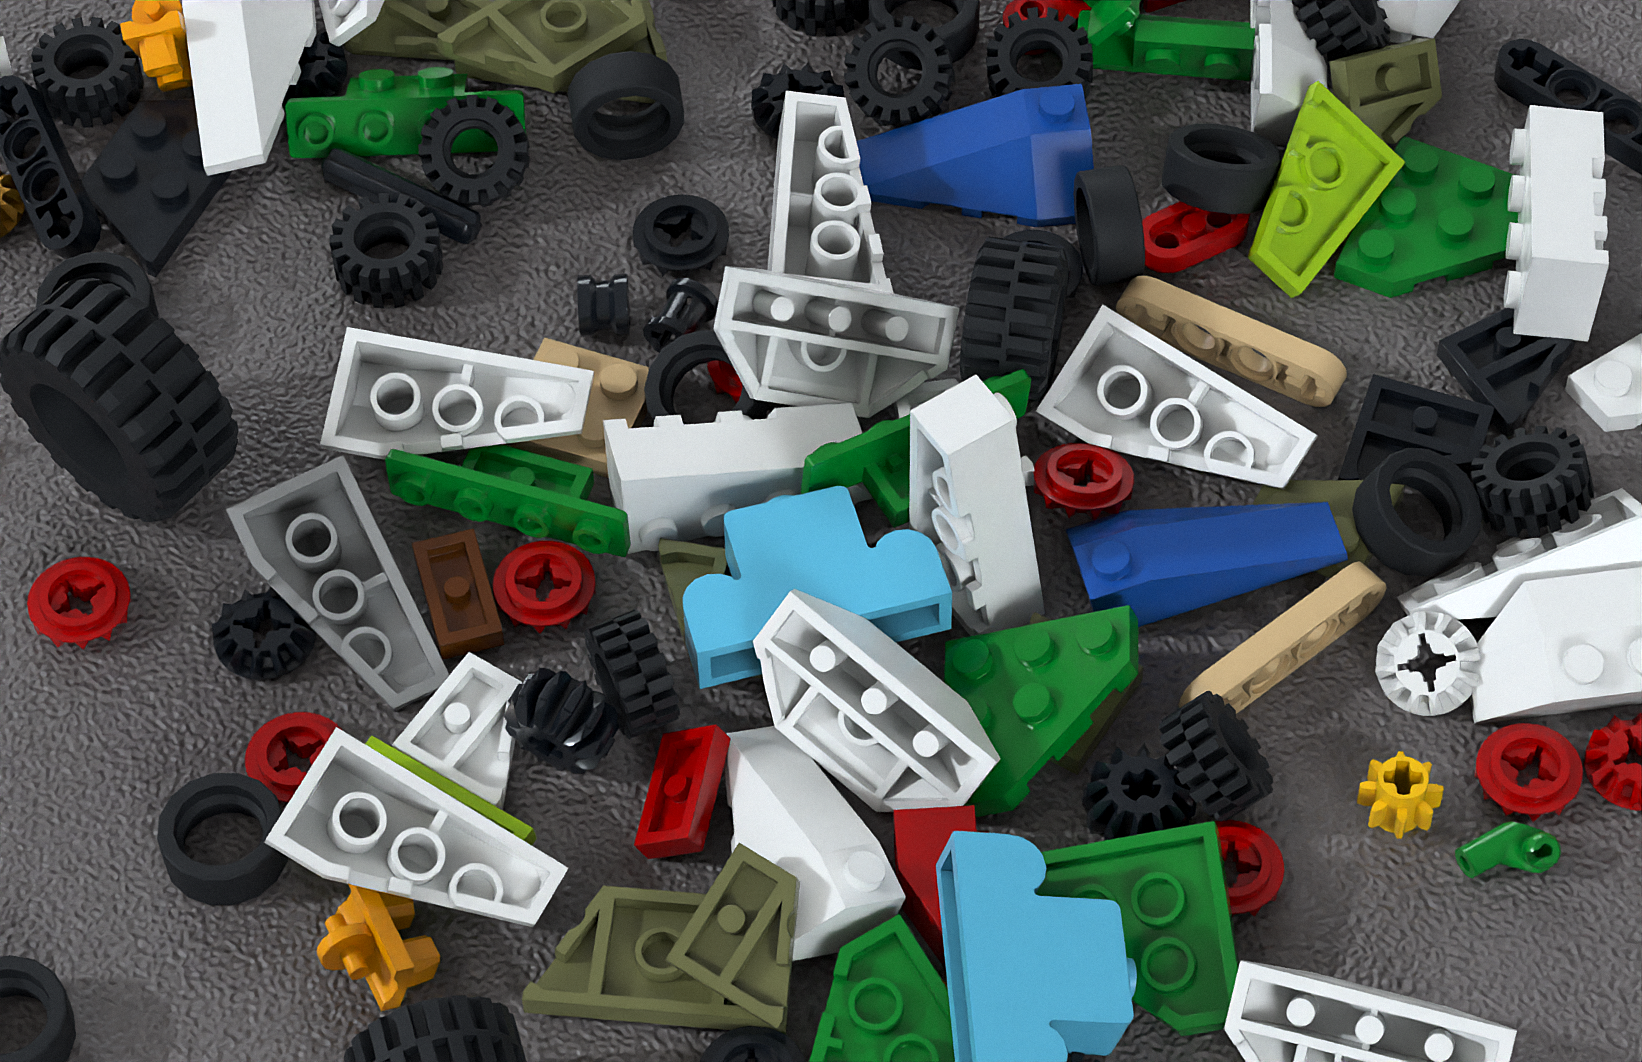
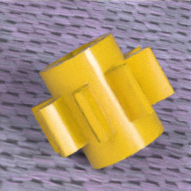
M1398 751L1396 757L1388 759L1383 764L1374 759L1370 761L1367 775L1368 781L1359 784L1357 804L1372 806L1368 822L1370 828L1379 826L1385 831L1394 833L1397 839H1402L1404 833L1413 830L1416 826L1426 831L1430 829L1433 817L1432 809L1440 807L1444 789L1443 786L1438 784H1428L1432 767L1429 761L1421 764L1416 759L1405 756L1403 751Z

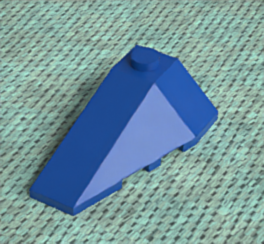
M1082 84L1018 90L856 141L860 155L859 168L863 184L867 185L870 199L873 202L923 209L930 203L962 208V216L982 218L983 211L1017 216V224L1032 227L1076 224L1073 195L1074 179L1077 172L1094 169L1091 128Z
M1328 502L1125 510L1118 514H1112L1066 529L1092 611L1097 612L1130 605L1138 618V627L1348 560L1345 546Z

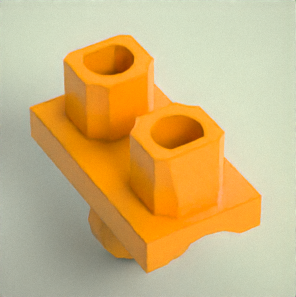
M135 0L132 7L133 22L120 23L123 41L142 60L144 73L148 77H156L158 87L162 92L193 86L181 1Z
M348 884L351 893L347 900L337 908L335 915L330 916L325 921L329 934L317 946V956L325 969L332 971L346 969L352 980H358L365 976L381 1011L398 1008L402 1003L407 987H412L434 978L440 963V954L431 937L423 935L402 940L397 931L410 927L415 915L413 899Z

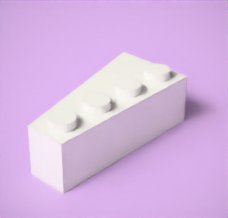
M1530 105L1525 128H1514L1510 147V165H1520V176L1512 175L1508 211L1518 212V223L1510 222L1506 259L1516 260V271L1508 270L1504 290V308L1514 309L1513 334L1564 338L1587 342L1589 340L1609 266L1608 251L1603 250V244L1608 233L1607 216H1602L1606 197V179H1601L1605 161L1603 112Z

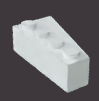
M786 91L778 134L767 270L893 293L890 278H886L882 262L883 248L879 234H875L870 213L872 203L868 187L863 184L859 168L860 155L847 101L844 97Z
M977 375L910 410L909 529L926 535L937 548L952 590V614L970 636L1021 627L1030 622L1034 612L1040 615L1045 614L1016 432V416L1008 400L1000 393L993 394Z
M839 403L774 408L767 419L754 420L747 415H743L741 410L718 412L713 423L685 425L681 415L656 416L653 423L654 427L629 429L626 419L603 420L610 496L614 508L623 510L628 514L631 541L628 554L645 550L658 551L660 538L684 542L706 536H724L723 517L728 511L765 503L781 495H800L804 461L808 455L826 443H839L862 434L853 404ZM862 482L847 488L853 505L859 501L872 499L871 494Z

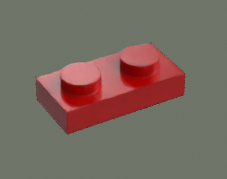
M717 724L669 732L662 735L634 846L647 859L703 851L731 740Z

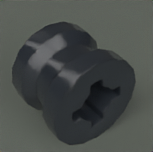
M627 273L614 274L610 280L596 281L591 275H578L577 299L580 336H594L598 330L611 329L617 335H630V303Z

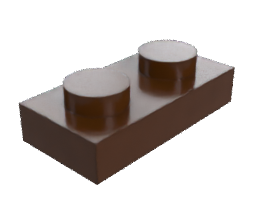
M474 528L411 543L415 564L442 660L465 655L468 652L473 653L505 645L503 630Z

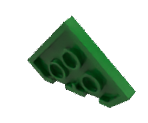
M1403 136L1394 152L1405 163L1355 225L1336 261L1334 278L1393 298L1413 292L1414 284L1440 276H1444L1448 282L1492 269L1493 261L1506 258V242L1510 222L1518 223V212L1508 211L1510 181L1512 175L1515 174Z
M1130 605L945 641L944 683L969 703L1001 758L964 805L975 806V817L1013 811L1031 791L1027 783L1051 757L1059 761L1094 723L1090 715L1114 689L1122 693L1139 674L1138 618Z
M1215 821L1041 852L1046 864L1045 879L1036 895L1112 900L1119 905L1126 957L1134 960L1137 972L1136 988L1132 1002L1180 1036L1224 1029L1240 963L1219 831Z
M901 915L894 916L840 947L833 972L834 979L825 1012H822L809 1062H955L948 989Z

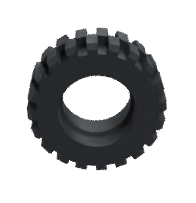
M94 278L71 280L58 288L2 339L0 343L1 386L4 392L10 395L12 399L11 406L18 417L24 419L29 427L28 431L38 443H42L61 469L65 468L75 477V482L87 492L92 491L99 497L100 502L111 509H120L124 516L134 520L141 518L143 522H155L171 518L233 460L239 432L237 421L231 418L233 409L228 399L221 395L218 389L220 384L211 371L206 370L198 360L199 355L188 343L185 345L174 333L175 329L163 318L158 319L149 311V306L136 297H128L122 288L112 283L103 284L100 279Z

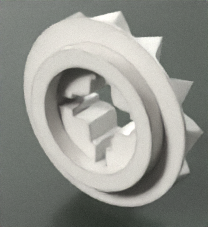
M1418 611L1394 622L1377 647L1375 673L1386 696L1398 707L1416 715H1441L1458 708L1471 696L1472 686L1476 687L1479 675L1473 673V662L1481 659L1480 651L1472 633L1457 619L1445 613ZM1425 635L1426 643L1430 644L1434 654H1444L1446 657L1456 656V661L1446 662V666L1436 669V680L1433 681L1435 691L1430 692L1429 683L1425 682L1421 672H1411L1409 669L1400 670V665L1409 664V660H1415L1419 657V647L1422 646L1420 636Z

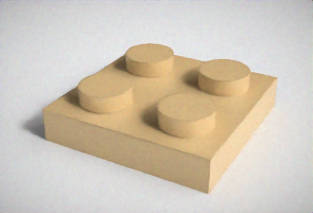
M544 337L533 360L594 371L582 434L502 445L592 468L594 474L609 478L603 420L626 419L628 429L641 427L648 412L644 387L649 367Z

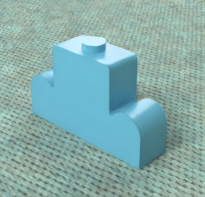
M834 486L795 496L781 495L765 503L728 511L723 517L725 555L732 577L723 574H706L695 579L686 588L682 597L686 647L699 689L762 674L761 661L757 659L753 640L793 589L867 618L894 642L952 629V590L937 548L932 540L921 532L903 529L885 534L877 542L876 547H868L850 493L844 486Z
M953 831L936 863L955 1062H1067V1055L1072 1054V1052L1084 1055L1107 1056L1112 1053L1134 1017L1132 997L1136 988L1137 972L1134 960L1126 957L1120 907L1112 900L1036 895L1045 879L1046 864L1038 848L1020 836Z

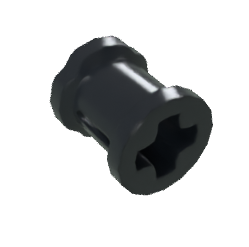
M678 278L672 281L666 291L668 301L659 316L651 317L643 328L645 339L655 351L660 353L662 348L673 342L674 340L671 339L672 334H675V339H677L681 335L697 332L704 322L711 321L715 317L718 300L706 286L689 278ZM687 298L692 299L690 305L687 304Z

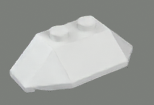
M725 266L713 329L750 398L792 406L852 403L856 416L870 418L910 393L928 378L933 379L947 370L959 308L865 287L763 269Z
M1642 567L1524 581L1477 643L1481 659L1473 662V673L1478 674L1479 679L1476 687L1472 686V694L1470 696L1474 724L1642 704Z
M793 589L753 640L757 659L761 661L764 687L775 728L876 812L964 806L1001 759L969 703L865 617Z
M1241 960L1224 1030L1238 1048L1245 1062H1509L1517 1032L1515 1029L1447 1006L1313 972Z

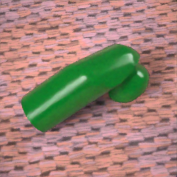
M1512 821L1497 826L1455 850V857L1460 869L1466 876L1472 879L1498 864L1526 872L1541 873L1553 867L1561 856V847L1555 836L1543 830Z

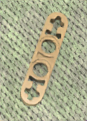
M1137 276L1133 278L1116 305L1119 315L1175 349L1314 407L1330 405L1347 377L1346 368L1342 361L1326 349L1150 276ZM1196 325L1206 329L1210 334L1199 329ZM1251 348L1261 352L1266 357L1259 355L1258 353L1254 352Z
M1360 561L1345 567L1202 672L1182 694L1178 704L1179 708L1204 692L1211 691L1213 695L1216 693L1223 698L1224 704L1229 703L1236 710L1237 714L1365 619L1383 598L1386 591V583Z

